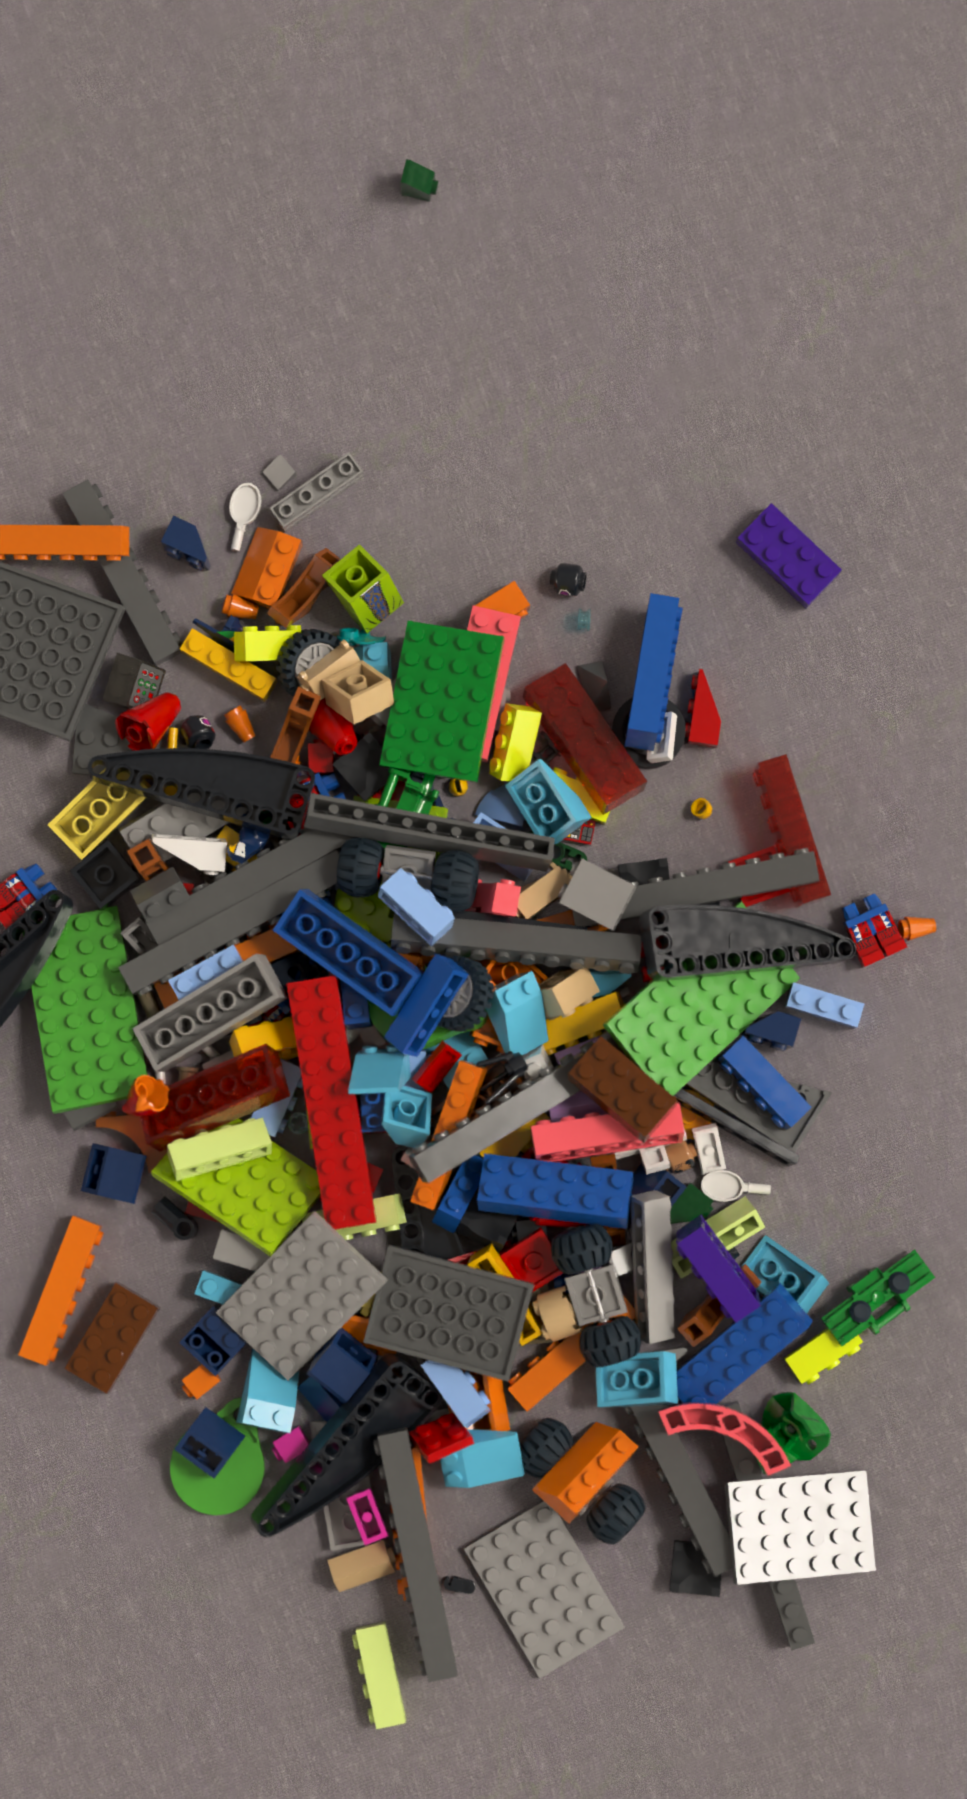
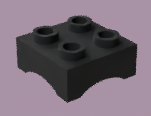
M370 732L357 743V746L351 753L343 755L332 764L365 803L386 785L390 775L388 767L380 766L383 747Z
M667 858L618 864L619 878L629 883L638 882L639 885L648 884V879L662 877L663 881L670 879Z
M478 1186L455 1231L484 1247L492 1243L499 1254L519 1215L478 1210Z
M674 1540L670 1592L720 1597L722 1573L714 1576L712 1572L708 1574L701 1561L705 1559L701 1549L696 1551L690 1541Z

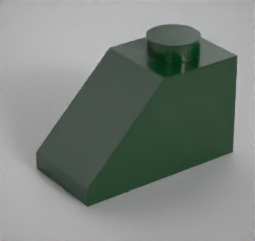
M406 159L401 179L402 196L430 202L431 195H436L439 181L435 180V172L412 160Z
M688 1183L687 1188L671 1207L670 1224L690 1222L700 1214L706 1219L714 1209L711 1206L713 1200L693 1184Z

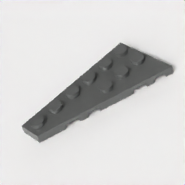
M85 705L76 727L73 774L89 775L88 763L95 756L132 751L128 747L130 743L126 738L121 739L118 735L115 724L117 716L91 705ZM163 736L155 749L167 748L168 738ZM177 742V748H188ZM96 765L93 768V772L100 774L106 767L104 765Z
M711 1060L685 1084L753 1130L793 1153L798 1149L832 1093L787 1081L812 1108L791 1128L785 1130L784 1127L781 1129L772 1121L771 1118L773 1116L767 1110L764 1111L754 1102L756 1098L750 1092L746 1093L737 1084L739 1080L733 1074H727L721 1068V1063Z

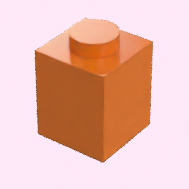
M201 1364L182 1379L184 1383L182 1388L190 1398L194 1396L198 1399L222 1379L218 1374L214 1376Z

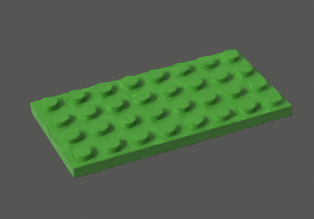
M738 902L733 906L746 908L742 902ZM772 952V957L777 962V956ZM750 954V961L755 964V959ZM727 957V962L732 967L733 962L730 957ZM705 959V966L710 969V963ZM682 961V967L687 971V964ZM793 968L659 982L651 980L609 1018L603 1026L630 1061L674 1096L792 986L793 982L796 983L800 977Z
M117 906L70 915L50 957L31 986L53 1114L128 1099L129 1089L134 1079L141 1075H148L144 1050L132 1029L139 1025L134 995L118 968L128 963L124 937L121 934L122 926Z

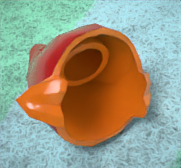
M141 1075L134 1079L129 1089L127 1102L122 1106V1110L127 1114L139 1117L156 1114L165 1109L168 1102L167 1092L170 1089L161 1079L156 1080L151 1076Z

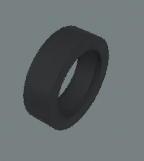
M632 698L627 700L617 711L612 724V741L617 753L628 764L641 769H654L666 765L670 761L650 763L646 760L647 755L638 753L631 747L625 746L624 727L630 715ZM668 699L666 712H674L677 715L673 751L674 759L683 745L686 731L684 718L680 710Z

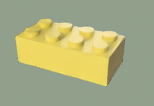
M120 772L116 778L119 781H126L130 775L127 772ZM145 779L140 783L143 788L152 787ZM92 781L48 826L83 860L146 797Z

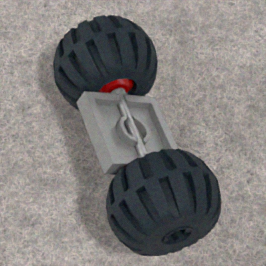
M354 837L345 841L341 848L337 866V884L340 890L347 895L356 898L368 897L378 891L381 881L383 885L402 868L406 873H411L423 889L431 891L435 896V900L441 906L444 905L451 912L470 908L474 902L478 886L479 864L472 855L460 850L442 853L438 857L436 864V852L387 845L384 854L383 846L377 841Z
M586 1224L557 1234L552 1240L551 1256L561 1272L564 1274H574L565 1277V1281L579 1326L596 1322L588 1325L581 1331L579 1340L580 1351L584 1359L591 1366L605 1367L636 1356L640 1351L641 1335L638 1327L629 1317L617 1316L627 1313L628 1310L613 1263L599 1267L611 1259L613 1251L612 1239L603 1226L599 1224Z
M544 1418L523 1438L519 1445L525 1473L532 1477L543 1478L572 1448L574 1440L571 1432L563 1423L556 1419ZM612 1479L584 1507L579 1515L582 1516L596 1503L586 1518L588 1528L593 1536L600 1541L614 1545L636 1525L645 1513L646 1507L638 1491L625 1484H615L602 1495L613 1484L614 1481Z

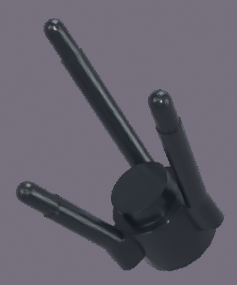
M509 1051L504 1055L476 1064L477 1067H482L506 1060L502 1064L505 1071L480 1088L481 1091H485L508 1075L510 1077L485 1101L486 1104H490L517 1078L524 1075V1071L528 1070V1066L519 1052L513 1054L512 1051Z

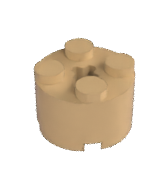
M567 1285L538 1294L537 1300L533 1302L536 1315H541L544 1325L541 1326L546 1340L551 1338L555 1342L581 1333L583 1330L582 1326H577L578 1320L570 1294L567 1295L565 1292L568 1289Z

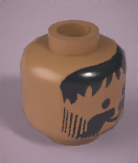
M683 1141L682 1143L664 1146L670 1163V1168L666 1169L668 1172L671 1171L673 1174H679L694 1167V1157L698 1155L692 1142L687 1144L686 1141Z

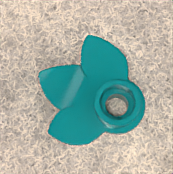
M342 628L339 630L337 639L340 641L346 640L349 646L356 644L371 645L384 642L386 636L374 637L370 635V632L366 633L364 630Z

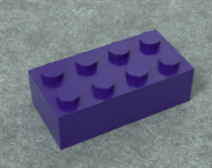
M772 503L745 529L736 541L753 560L805 609L814 602L842 571L838 565Z
M701 1214L677 1230V1251L683 1259L688 1257L693 1265L691 1266L693 1273L698 1279L703 1278L707 1284L706 1290L713 1299L716 1297L722 1304L720 1308L728 1319L732 1317L737 1323L761 1306L759 1292Z

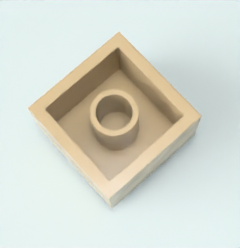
M363 660L322 680L326 705L353 724L362 722L364 719L394 704L391 679Z
M589 968L560 970L538 984L543 996L545 1018L553 1020L560 1015L562 1018L572 1015L576 1012L574 1008L593 1001L592 996L600 992Z

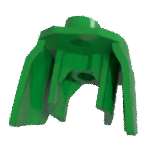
M783 1392L772 1396L765 1407L761 1426L778 1442L790 1464L796 1460L810 1461L829 1445L831 1432L828 1426L795 1392ZM811 1440H814L816 1442V1445H813L811 1443ZM756 1457V1460L760 1466L762 1473L767 1474L764 1467Z

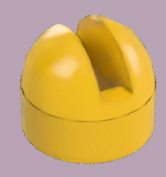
M451 779L448 785L450 793L456 797L463 796L468 790L467 781L459 780L462 791L457 792L455 785L457 779Z
M704 798L696 799L691 805L692 814L699 819H707L712 814L713 808L710 802Z

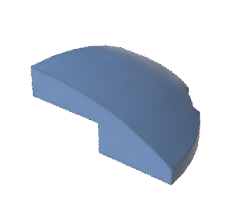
M509 781L487 793L476 810V816L482 812L497 822L501 821L522 827L524 822V816L505 787Z

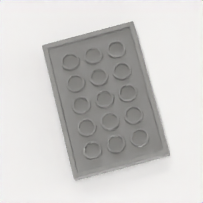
M314 1211L273 1255L217 1310L216 1314L283 1377L289 1380L388 1279Z
M541 1501L464 1547L470 1561L539 1678H542L625 1628L560 1515L546 1502Z

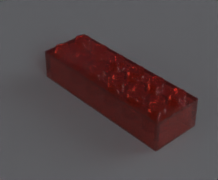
M566 663L525 687L522 698L528 706L542 712L540 724L603 815L644 791L647 784L646 778Z
M787 754L759 762L752 775L756 787L760 786L762 790V796H760L762 807L764 810L768 809L770 815L769 819H767L770 832L775 833L777 837L775 842L777 854L784 853L785 857L792 856L795 850L808 848L809 852L814 851L820 882L792 887L790 889L793 903L797 902L798 906L802 907L827 899L831 896V892Z
M263 1044L168 1086L170 1090L167 1092L168 1102L165 1109L151 1116L140 1117L146 1144L161 1152L166 1150L167 1145L171 1144L174 1140L195 1137L201 1132H208L290 1097L279 1052L268 1044Z

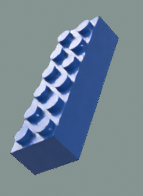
M650 593L625 740L626 747L654 751L655 743H660L668 703V692L672 678L671 673L676 653L675 649L679 635V624L683 607H678L679 598Z
M299 889L273 929L278 935L391 1016L399 1014L404 1003L424 974V971L309 889Z
M484 1154L477 1198L478 1210L627 1229L633 1172Z
M781 1283L760 1299L761 1306L737 1323L735 1321L676 1369L677 1394L683 1403L701 1402L717 1404L810 1327L813 1320Z

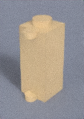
M342 640L340 645L325 655L324 658L316 662L309 669L298 673L297 679L301 684L299 687L320 695V700L325 697L322 680L360 662L354 648L350 647L346 640Z
M551 862L549 866L552 871L520 893L515 918H532L559 898L558 895L564 884L569 885L570 880L554 862Z
M384 1540L327 1561L333 1581L338 1591L342 1592L394 1573L393 1563L396 1562L392 1547L387 1548Z

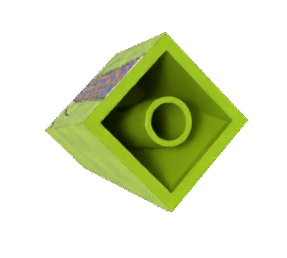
M360 544L322 575L352 619L366 633H369L404 604L389 573Z

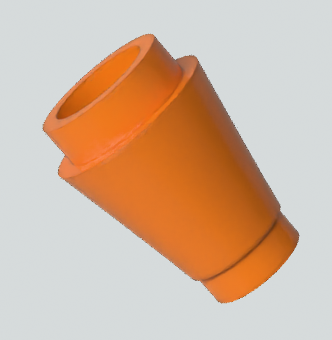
M226 594L222 613L226 614L227 617L232 615L237 618L255 620L259 606L235 594H232V596Z
M241 705L224 714L225 722L243 743L256 736L246 709L243 710Z
M904 917L903 920L898 922V931L902 939L910 941L935 933L936 922L934 918Z

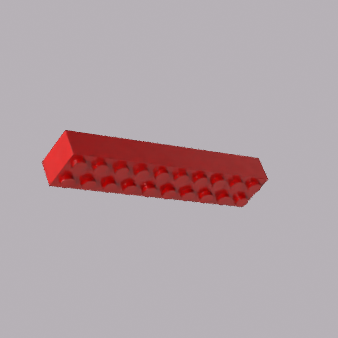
M337 976L287 983L325 1221L333 1229L376 1223L377 1218L357 1095L349 1094L352 1065Z

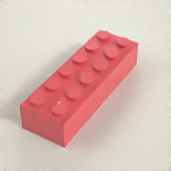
M473 605L467 630L504 636L505 638L481 762L487 763L521 616Z
M677 1103L675 1109L645 1143L640 1141L609 1114L600 1115L598 1112L586 1114L585 1118L575 1119L574 1116L563 1117L560 1119V1122L550 1123V1120H542L536 1122V1126H531V1140L535 1160L550 1162L682 1143L685 1133L680 1103Z

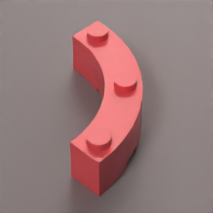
M478 879L474 902L470 908L463 911L515 917L521 887L514 886L515 882L511 880L500 879V883H482V880Z
M693 1402L672 1405L658 1410L668 1435L695 1429L716 1431L744 1444L758 1458L768 1476L791 1466L784 1451L773 1436L758 1422L735 1409L718 1404Z

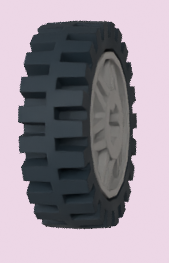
M317 629L301 630V633L296 632L293 634L294 639L288 638L285 641L288 646L281 647L280 651L283 652V655H278L277 661L281 663L276 665V670L280 672L277 675L278 680L282 682L280 685L288 694L294 697L298 686H301L297 679L298 673L309 669L340 645L341 641L337 637Z
M449 956L447 958L456 962L469 976L458 990L437 1026L452 1031L464 1032L466 1029L471 1030L475 1028L474 1024L479 1025L482 1022L480 1017L485 1018L488 1013L485 1011V1008L490 1009L492 1005L488 1002V999H493L494 993L489 992V990L494 989V985L489 982L492 980V977L481 963L466 957Z

